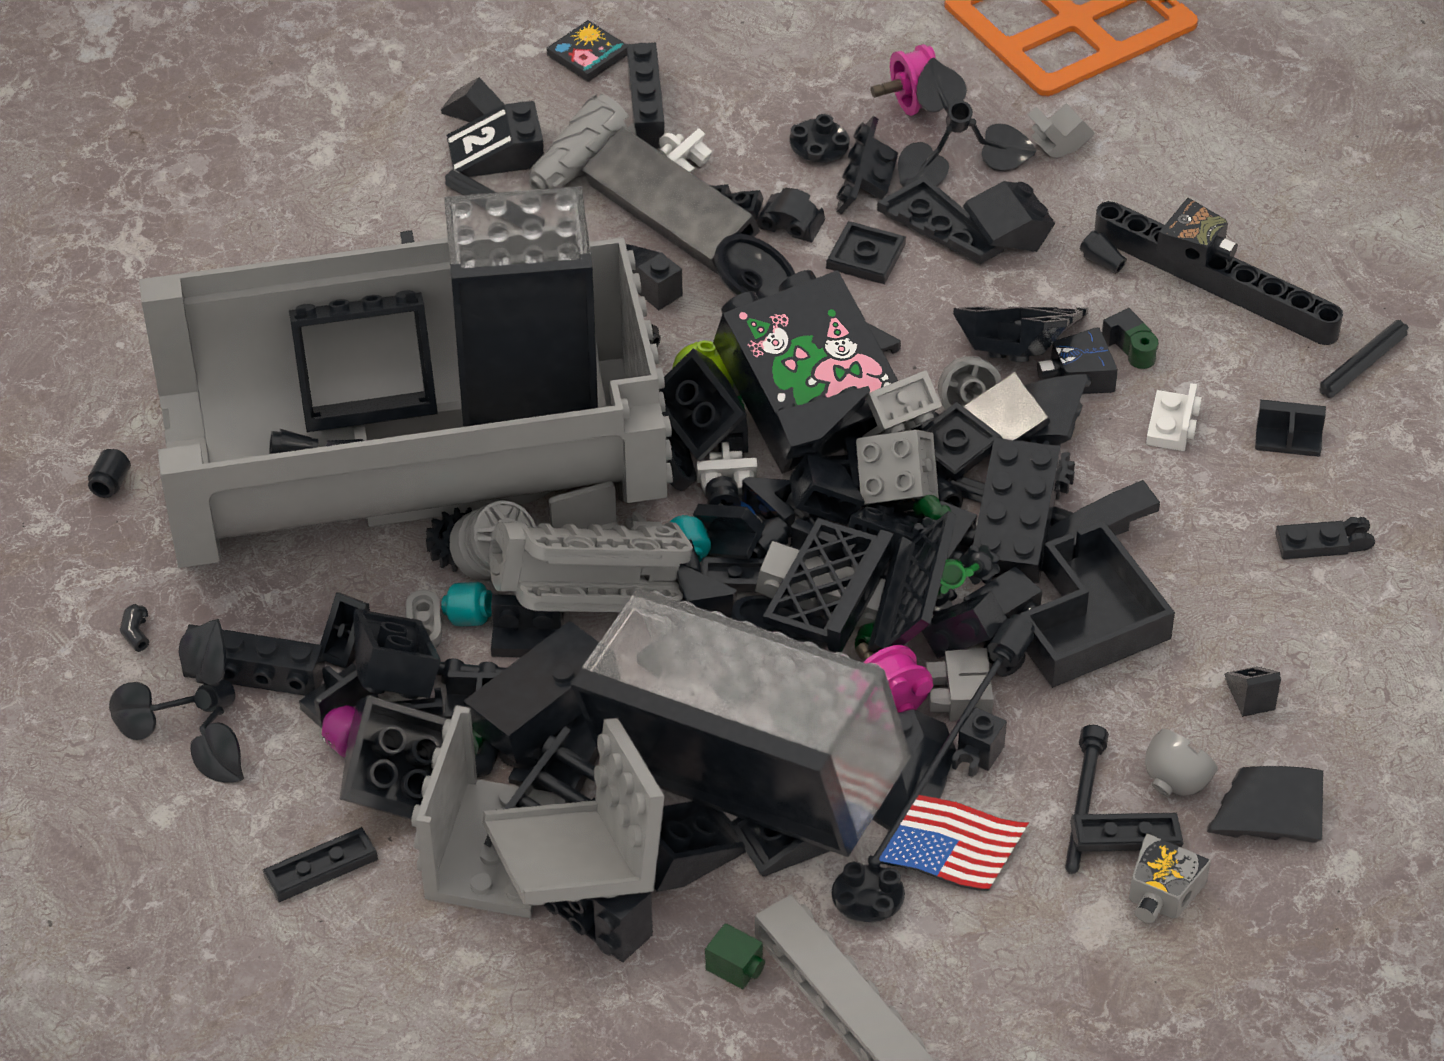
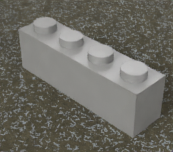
M772 541L760 569L755 591L773 598L800 550ZM818 556L807 559L804 562L807 569L824 564L821 557ZM850 567L835 570L839 579L854 574L853 568ZM829 573L812 578L817 587L833 582ZM881 578L856 626L861 627L864 624L875 621L886 579ZM804 580L792 584L791 589L796 594L808 590L810 587L807 581ZM838 590L821 595L825 604L840 600L841 598ZM815 597L799 602L802 609L810 610L819 607Z

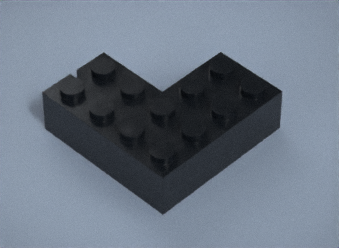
M1104 520L1077 530L1075 559L1073 560L1075 537L1072 533L1045 543L1042 571L1062 597L1020 613L1021 616L1029 619L1035 627L1034 639L1026 652L1052 688L1172 638L1174 610Z

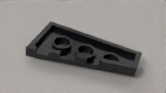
M925 176L877 201V211L980 265L1004 251V247L990 245L967 211Z

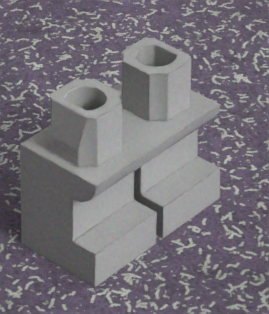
M987 648L945 651V661L926 662V669L932 676L933 685H945V688H935L930 691V712H948L950 722L960 718V715H962L990 670ZM991 682L975 706L990 714L993 711L994 700Z

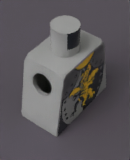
M1146 834L1132 876L1129 899L1138 904L1135 909L1137 918L1145 923H1153L1159 913L1172 919L1178 918L1206 885L1211 860Z

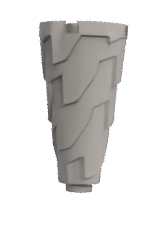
M595 94L584 103L583 108L569 121L570 125L552 142L553 145L533 165L529 173V184L536 193L549 194L553 190L558 191L576 176H582L584 174L582 169L586 166L588 160L595 156L606 145L608 139L615 135L622 127L636 135L634 124L632 123L627 127L624 122L629 115L615 100L604 94L598 97Z

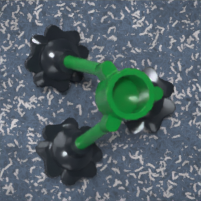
M925 517L922 524L916 523L913 526L914 535L910 541L913 542L937 520ZM983 544L980 548L977 545H971L968 553L961 556L960 561L946 559L933 615L940 610L953 606L951 601L957 598V593L953 589L960 587L966 577H969L974 585L979 584L981 581L984 584H989L993 576L1001 571L1000 566L996 564L1000 560V556L993 553L988 545Z

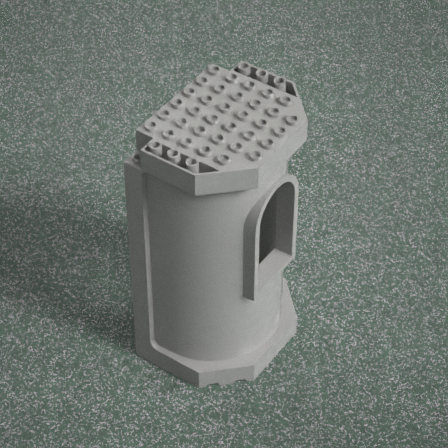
M576 220L139 279L141 303L165 429L166 448L158 449V458L178 568L220 562L221 550L219 539L362 518H367L368 527L440 517L443 511L452 515L454 514V508L457 507L460 513H465L468 507L475 511L500 500L522 505L538 500L551 491L592 486L609 481L614 482L618 499L626 503L666 498L667 483H672L673 478L671 465L666 462V460H672L671 444L669 439L666 440V437L671 436V424L669 416L662 415V412H665V400L663 392H659V389L665 388L664 374L662 368H656L655 365L659 364L656 343L650 344L649 341L653 340L651 321L644 320V317L647 316L646 301L644 296L638 297V293H641L639 273L633 274L632 270H635L633 250L627 251L624 237L590 242L588 233H582L580 222ZM580 254H591L598 408L463 427L450 264H461V268L573 260L580 259ZM405 290H411L415 293L421 292L425 307L438 414L307 433L289 310H294L297 306L303 304H313L315 307L329 305L331 301L339 299L353 302L360 301L369 295L390 297ZM414 312L301 327L313 407L424 391ZM281 428L317 438L318 448L269 454L271 432H279ZM327 440H364L361 442L326 446Z

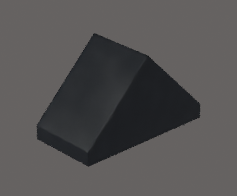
M478 77L454 91L441 108V114L471 122L504 105V103Z
M680 564L675 582L679 584V590L683 595L680 609L683 619L686 618L694 624L702 616L707 617L708 615L719 619L732 618L731 611L733 604L737 601V590Z
M336 592L320 645L323 646L325 661L345 669L356 659L355 609L370 611L369 603Z
M1255 666L1224 673L1227 685L1242 717L1276 709L1281 682L1280 672Z

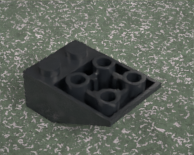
M651 892L617 895L612 898L595 897L574 902L557 901L544 904L550 913L554 915L559 914L570 923L571 927L578 934L587 935L596 942L603 953L609 956L613 955L622 963L653 936Z

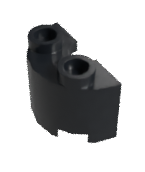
M783 188L780 193L770 196L756 223L760 229L775 232L777 228L787 229L789 235L793 238L812 243L825 221L824 210L822 207L818 210L816 205L809 200L811 195L795 188Z

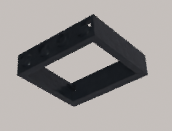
M405 290L390 297L369 295L360 301L349 302L345 299L331 301L329 305L315 307L313 304H303L297 306L294 310H289L307 433L438 414L425 307L421 292L415 293L411 290ZM414 312L424 391L313 407L301 327Z

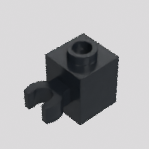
M975 707L959 730L958 750L952 757V769L956 770L960 763L967 762L970 764L968 776L970 777L978 773L979 767L989 771L1005 747L1007 721Z

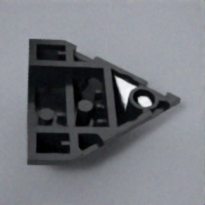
M988 306L953 308V315L974 350L987 352V357L1006 358V355H1009L1010 361L1028 362L1029 356L1043 355L1059 336L1088 314V307H1076V309L1058 307H1008L998 309Z
M912 709L846 724L816 750L831 755L844 797L849 799V804L889 831L950 733L946 723ZM954 743L951 744L920 795L941 799L952 765V757L957 751Z

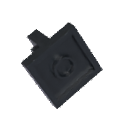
M492 594L493 631L491 657L521 658L563 626L565 611L530 610L520 604L516 595Z

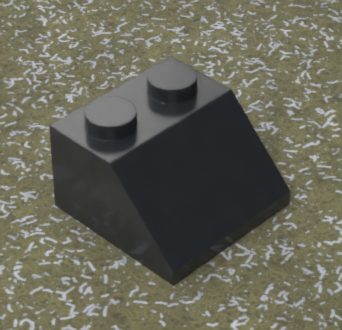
M1002 181L967 200L963 205L988 243L992 246L1038 252L1055 225V221L1049 215L1047 207L1033 193V188L1022 181L1018 183Z

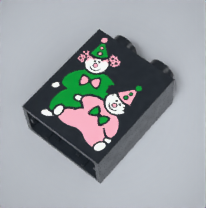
M803 270L785 279L780 284L778 293L759 299L753 291L744 292L727 301L721 308L722 317L713 344L782 474L795 469L803 456L785 461L771 427L776 411L787 404L794 403L798 406L808 403L812 398L819 395H826L827 397L837 395L842 390L852 386H856L857 389L869 386L870 392L898 381L838 270L816 278L812 270ZM867 399L864 405L816 452L825 457L844 450L845 437L858 436V438H862V435L878 426Z

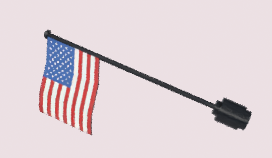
M1014 614L1010 618L1005 619L988 645V651L994 664L874 856L868 857V864L871 867L876 868L881 864L916 870L958 887L989 891L1029 822H1017L998 818L958 802L920 794L999 667L1017 666L1032 643L1035 627L1026 617Z

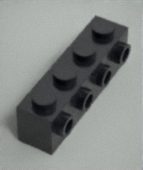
M189 624L186 632L198 627V625ZM222 629L226 648V670L222 679L228 680L233 685L303 696L308 695L321 686L323 681L322 668L325 667L322 645ZM182 667L183 677L196 679V675L187 673Z

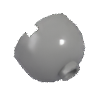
M964 356L955 359L944 368L939 377L938 393L941 403L945 409H948L955 402L964 407L1001 382L1002 379L997 369L984 359L974 356Z
M1167 729L1158 731L1146 750V770L1154 780L1151 785L1158 792L1168 797L1171 793L1179 796L1194 795L1202 791L1210 783L1218 767L1215 761L1202 749L1197 753L1189 747L1190 740Z

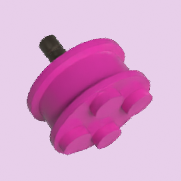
M921 44L916 46L913 52L906 54L903 51L893 52L890 58L891 81L871 86L870 91L873 98L883 96V94L895 93L898 103L904 112L909 116L916 115L919 109L923 108L919 104L916 95L919 76L927 62L932 57L936 59L932 46Z
M866 643L859 644L855 652L863 663L854 672L849 682L848 692L856 704L864 706L866 718L872 719L907 710H916L932 690L933 679L925 667L916 665L917 659L914 652L907 646L894 645L873 653L867 650L868 645Z

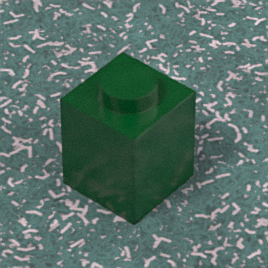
M724 923L705 948V970L742 990L751 979L755 980L759 977L765 965L763 942L727 923Z

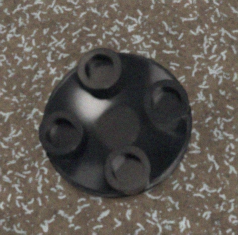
M819 114L816 119H809L795 124L790 132V145L793 151L803 159L811 162L826 163L835 161L845 155L850 144V137L845 129L835 123L833 117L828 114Z
M856 861L849 862L844 866L843 872L835 879L832 886V900L836 908L848 918L860 922H878L893 916L901 908L905 898V890L899 871L894 868H883L881 866L873 868L870 865H863Z

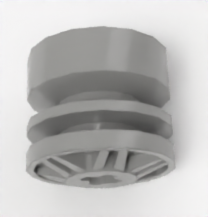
M500 500L462 516L454 524L450 534V552L458 568L475 580H491L489 556L494 528L499 522H523L527 527H536L533 518L525 508L514 502Z

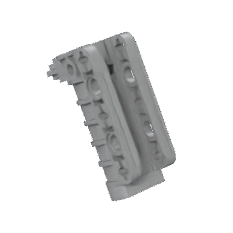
M633 512L632 518H626L625 524L629 530L623 525H615L611 529H602L598 524H591L585 529L577 528L574 524H565L562 528H552L549 523H540L537 527H527L523 522H499L495 526L491 538L490 574L492 583L497 591H513L520 604L530 610L676 613L680 611L683 595L679 590L680 586L675 582L677 580V571L680 564L690 561L693 547L678 524L668 522L662 525L661 522L646 521L639 512Z

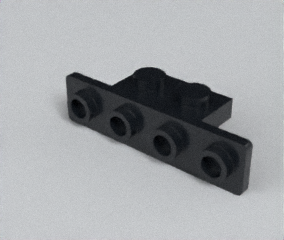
M872 116L866 124L862 122L854 133L853 138L856 139V142L849 151L848 158L850 163L842 175L845 181L836 196L839 200L836 212L843 214L856 200L860 188L880 200L888 194L898 152L874 138L879 120L875 116Z

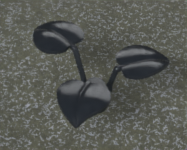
M932 57L924 66L919 76L916 95L919 104L926 111L936 113L944 109L947 112L946 131L935 151H933L930 145L923 142L911 143L902 150L898 159L899 182L905 187L925 176L936 186L941 184L948 174L949 162L939 154L952 131L961 133L966 131L968 127L972 128L978 142L984 145L981 152L983 161L996 171L1005 172L1019 167L1035 155L1036 148L1022 132L1007 124L990 125L986 129L984 139L976 125V119L972 118L973 110L971 105L964 101L967 93L964 79L956 71Z
M215 619L189 630L183 635L179 643V658L182 667L187 673L196 675L197 683L204 684L197 689L194 696L152 705V694L149 687L140 682H129L119 686L113 692L109 701V711L118 729L126 737L133 740L145 739L154 732L156 717L153 711L193 702L203 711H212L199 728L202 735L195 737L191 741V756L195 766L203 775L218 782L231 783L243 780L244 775L241 769L240 746L235 733L228 725L219 722L212 723L218 715L224 713L223 708L232 705L235 700L233 685L228 680L222 679L226 670V648L220 621Z

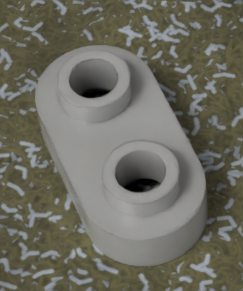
M429 590L415 591L406 599V618L421 620L436 648L442 640L439 597Z

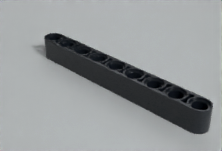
M1113 201L1102 202L1098 205L1094 230L1098 233L1103 232L1117 249L1318 344L1331 345L1337 342L1343 318V311L1338 305L1235 257L1228 261L1216 255L1206 268H1198L1156 255L1159 231L1163 228L1164 224Z

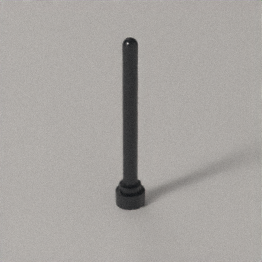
M1086 725L1081 729L1079 745L1084 753L1074 814H1089L1098 756L1106 750L1109 737L1108 731L1099 725ZM1071 830L1065 869L1068 873L1075 874L1080 868L1082 852H1076Z

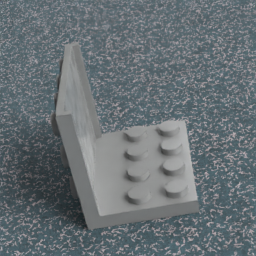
M456 706L452 718L445 720L442 731L443 744L441 748L436 747L434 751L432 775L426 776L424 779L421 805H415L412 814L411 824L417 830L414 847L419 849L417 870L422 871L425 899L531 919L535 905L523 904L494 845L488 847L484 844L488 833L482 824L483 811L504 809L519 786L477 779L470 708ZM533 789L528 796L541 805L567 803L566 800L555 793Z
M618 718L604 719L603 733L598 736L597 746L600 761L599 766H595L594 779L597 786L595 801L483 811L482 824L524 905H543L548 902L557 901L574 902L595 897L612 898L617 895L653 891L664 795Z

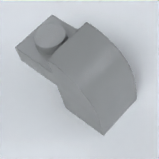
M1067 103L1050 119L1037 106L1027 114L1035 122L1031 127L1035 133L1031 137L1051 157L1060 158L1077 151L1095 134Z

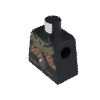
M1187 197L1159 231L1156 255L1198 268H1206L1216 255L1231 261L1237 251L1238 244L1226 239L1228 227L1226 219Z

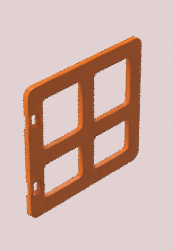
M945 0L944 7L1037 94L1042 96H1052L1195 30L1198 23V17L1177 0H1143L1167 21L1123 41H1117L1098 25L1095 20L1139 0H1090L1081 5H1077L1071 0H1040L1057 16L1013 36H1006L973 6L983 0ZM1167 1L1173 7L1167 9L1162 3ZM1068 32H1076L1097 51V53L1053 73L1045 72L1024 53Z

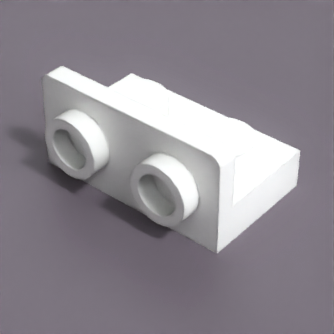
M1190 384L1188 395L1157 390L1146 445L1185 451L1187 438L1194 439L1197 420H1193L1192 415L1199 416L1202 397L1196 396L1197 384Z

